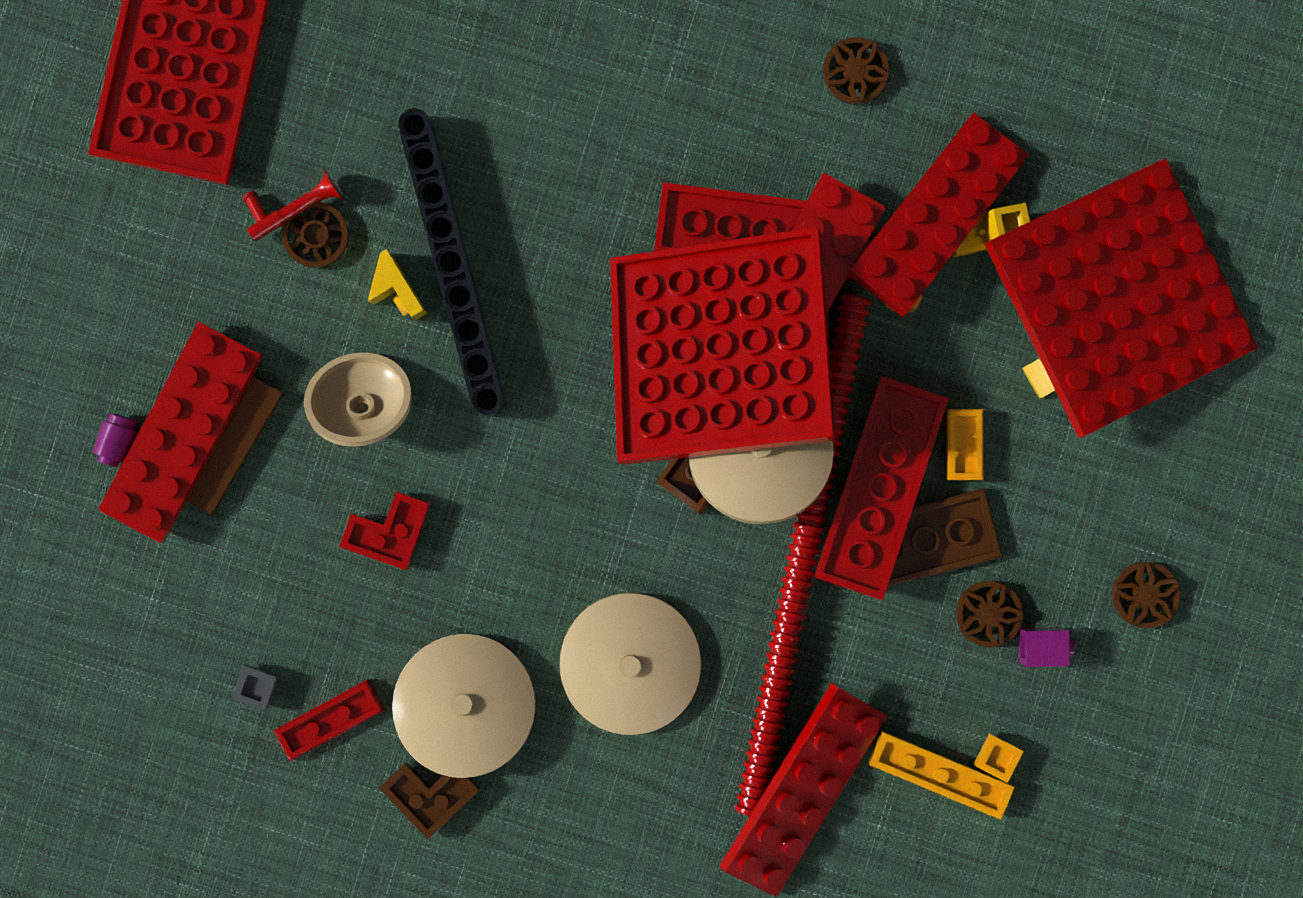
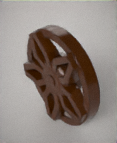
M861 37L847 38L838 42L828 52L823 64V79L827 89L835 98L848 104H863L873 100L882 92L889 77V63L884 51L874 41ZM862 45V47L857 50L856 56H854L853 50L847 46ZM869 48L871 49L869 58L861 57L862 53ZM840 49L849 55L847 60L842 59L839 52ZM875 54L879 57L882 68L877 65H869L874 61ZM835 56L837 63L842 67H837L829 73L830 61ZM870 71H875L881 74L882 77H871ZM841 73L843 79L831 80L835 75ZM865 82L869 84L880 83L872 93L865 96L867 89ZM849 84L848 91L851 97L838 91L835 86ZM860 85L861 92L860 96L858 97L854 89V86Z
M317 202L308 208H316L311 215L310 221L298 214L286 221L282 228V241L287 253L296 262L310 268H322L336 262L344 254L349 241V229L343 215L333 206L324 202ZM324 209V220L321 222L317 218ZM330 212L337 217L341 227L333 224L327 226L330 222ZM294 220L305 223L301 230L293 222ZM290 227L296 234L301 236L296 238L292 246L289 240ZM338 231L342 232V235L331 238L330 232ZM341 242L337 251L332 255V249L328 243L335 244ZM301 243L306 245L304 250L295 253ZM323 247L326 249L327 255L325 260L319 254V249ZM313 249V255L318 261H307L300 257L309 254Z
M1152 562L1134 563L1123 569L1117 576L1112 588L1113 605L1119 616L1133 626L1140 628L1161 626L1171 620L1179 606L1180 589L1178 581L1162 565ZM1144 568L1149 577L1148 581L1142 580ZM1152 568L1161 572L1166 579H1158L1154 582L1155 575ZM1137 570L1135 576L1136 584L1133 582L1123 583L1124 579L1131 572ZM1163 584L1171 585V587H1169L1164 592H1161L1159 588ZM1132 588L1130 595L1120 591V589ZM1172 593V601L1170 607H1168L1167 603L1161 600V597H1168ZM1120 597L1127 601L1132 600V603L1129 605L1128 614L1122 608ZM1158 604L1162 606L1165 612L1164 615L1156 611L1155 607ZM1136 608H1142L1141 613L1134 619ZM1148 610L1151 615L1158 618L1151 622H1140L1147 616Z
M981 581L969 586L961 594L956 605L955 616L961 633L968 640L983 647H997L1009 642L1017 634L1023 620V609L1018 596L1011 588L996 581ZM983 587H992L986 594V600L981 595L973 592ZM1000 589L999 600L996 602L992 600V597ZM1005 592L1012 599L1015 608L1008 605L1001 606L1005 602ZM968 597L979 600L976 607L972 605ZM964 603L970 611L974 612V615H970L965 622H963L962 617ZM1004 612L1016 613V617L1005 619ZM976 620L979 626L971 630H967L968 627L972 624V622ZM1001 623H1014L1011 630L1004 636V628ZM985 627V634L990 641L977 639L972 634L981 632ZM995 627L998 628L997 640L991 633V629Z

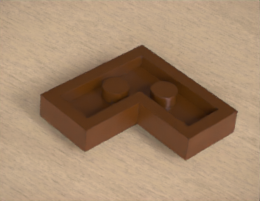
M406 761L379 789L428 840L480 790V787L471 777L456 778L445 775L430 786Z

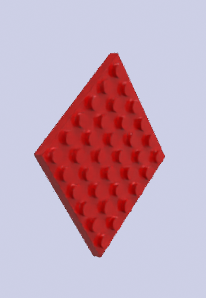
M1166 158L984 244L1078 438L1087 436L1258 348Z
M818 227L610 258L617 462L619 464L628 465L836 440L821 232Z

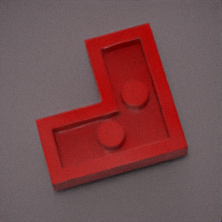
M396 492L385 524L351 513L339 547L400 569L408 570L431 503Z

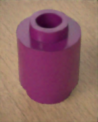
M109 413L108 419L102 422L92 451L99 455L97 461L109 466L118 467L120 462L124 461L137 437L138 430L135 428L138 421L115 413Z

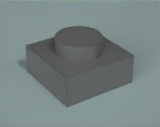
M245 664L241 670L232 699L265 711L269 708L280 675Z

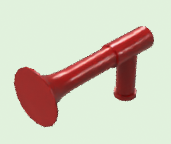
M323 169V178L316 187L269 215L261 204L257 192L251 191L243 196V201L247 204L256 220L255 224L247 228L252 239L255 242L286 224V221L324 199L337 197L344 200L328 172Z

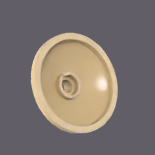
M352 353L328 362L312 377L304 396L305 413L315 432L329 442L342 446H364L388 437L404 422L412 403L410 382L403 369L391 359L374 353ZM361 410H367L364 413L358 414V412Z

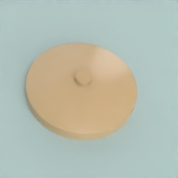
M833 441L688 457L697 488L715 509L741 522L771 524L796 516L817 499L831 472L834 454Z
M618 593L604 597L588 606L570 626L564 638L560 654L562 684L574 708L595 726L623 735L649 733L664 727L676 719L692 700L701 673L699 645L687 620L667 602L643 593Z
M457 634L431 642L409 660L396 683L392 711L397 734L403 746L416 761L429 770L441 775L469 778L495 771L509 762L520 751L533 726L536 700L531 678L522 662L513 652L497 641L473 634Z

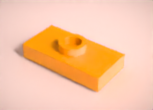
M983 409L946 410V480H983Z

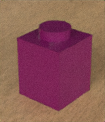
M1061 627L1019 629L1020 664L1026 667L1070 666V657H1074L1075 642L1073 636H1069V630Z

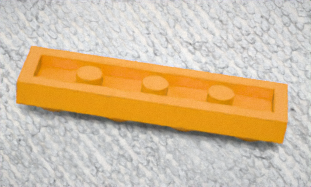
M882 730L868 761L870 766L1000 820L1014 790L1012 784Z

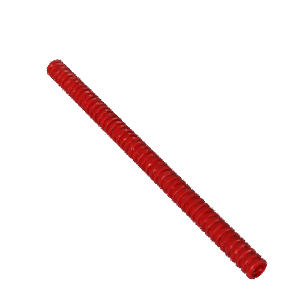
M844 294L839 297L842 305L837 307L840 315L835 317V322L838 325L833 328L835 338H832L830 341L833 344V349H829L831 355L830 367L836 440L833 441V464L822 492L809 507L796 515L798 517L797 522H793V527L796 529L795 533H791L790 536L793 538V543L788 545L791 553L786 555L789 563L784 566V570L787 573L781 579L784 582V587L779 589V592L782 593V597L777 599L780 607L775 609V614L778 616L772 623L775 625V630H771L770 633L773 636V641L768 642L771 650L766 652V657L769 660L768 663H764V668L767 670L761 676L764 684L759 686L762 694L757 696V701L760 704L755 706L757 717H753L752 720L755 723V727L750 730L753 738L748 740V744L751 747L746 750V755L749 757L748 760H744L743 765L746 767V771H742L741 774L744 781L739 783V788L742 791L737 793V799L740 801L735 804V810L746 816L751 815L767 789L768 784L773 779L770 774L775 772V767L772 764L777 761L775 751H778L780 747L777 744V740L782 738L779 730L784 728V723L781 720L786 718V712L783 710L789 704L786 701V696L791 694L788 686L793 684L790 676L795 674V669L792 666L798 660L795 657V653H798L800 650L797 647V642L802 640L799 632L804 630V626L801 623L802 620H806V615L803 613L804 609H808L809 606L806 603V598L811 597L808 589L813 587V582H810L811 576L814 577L815 571H812L813 565L817 566L818 563L814 559L815 555L820 553L817 545L822 543L819 535L824 533V528H821V525L827 519L823 516L824 511L829 509L826 506V501L831 499L828 491L833 489V485L830 482L831 479H835V474L832 472L833 468H837L838 465L835 463V457L840 455L837 452V448L842 446L839 438L844 435V431L841 428L842 425H846L847 421L843 418L844 414L849 412L846 404L851 402L848 394L853 392V387L850 384L856 378L852 375L853 371H857L858 368L855 365V360L860 358L857 350L862 348V344L859 341L864 338V333L861 331L867 324L864 322V317H868L869 314L866 311V306L871 305V301L868 298L859 295Z

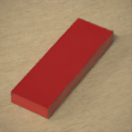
M367 679L273 731L289 761H292L383 712L385 708L370 680Z

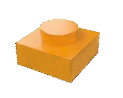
M989 733L974 765L1008 783L1024 751Z

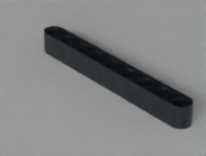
M409 108L400 115L398 129L468 394L473 408L478 413L486 416H495L504 409L506 403L505 394L435 129L424 111L418 108ZM415 120L424 121L425 127L420 134L411 135L408 133V127L411 122ZM423 154L434 156L433 164L427 169L417 168V160ZM438 187L443 190V196L439 202L433 204L426 202V194L430 189ZM442 221H448L452 224L451 233L445 238L435 236V227ZM450 255H457L461 258V265L454 272H447L444 269V261ZM459 289H467L470 292L469 302L464 306H455L452 299L454 293ZM467 323H476L479 327V334L476 339L472 341L464 340L461 333L462 328ZM478 356H483L488 361V369L482 375H474L470 368L472 360ZM487 390L494 391L498 400L495 407L490 410H484L479 403L481 394Z

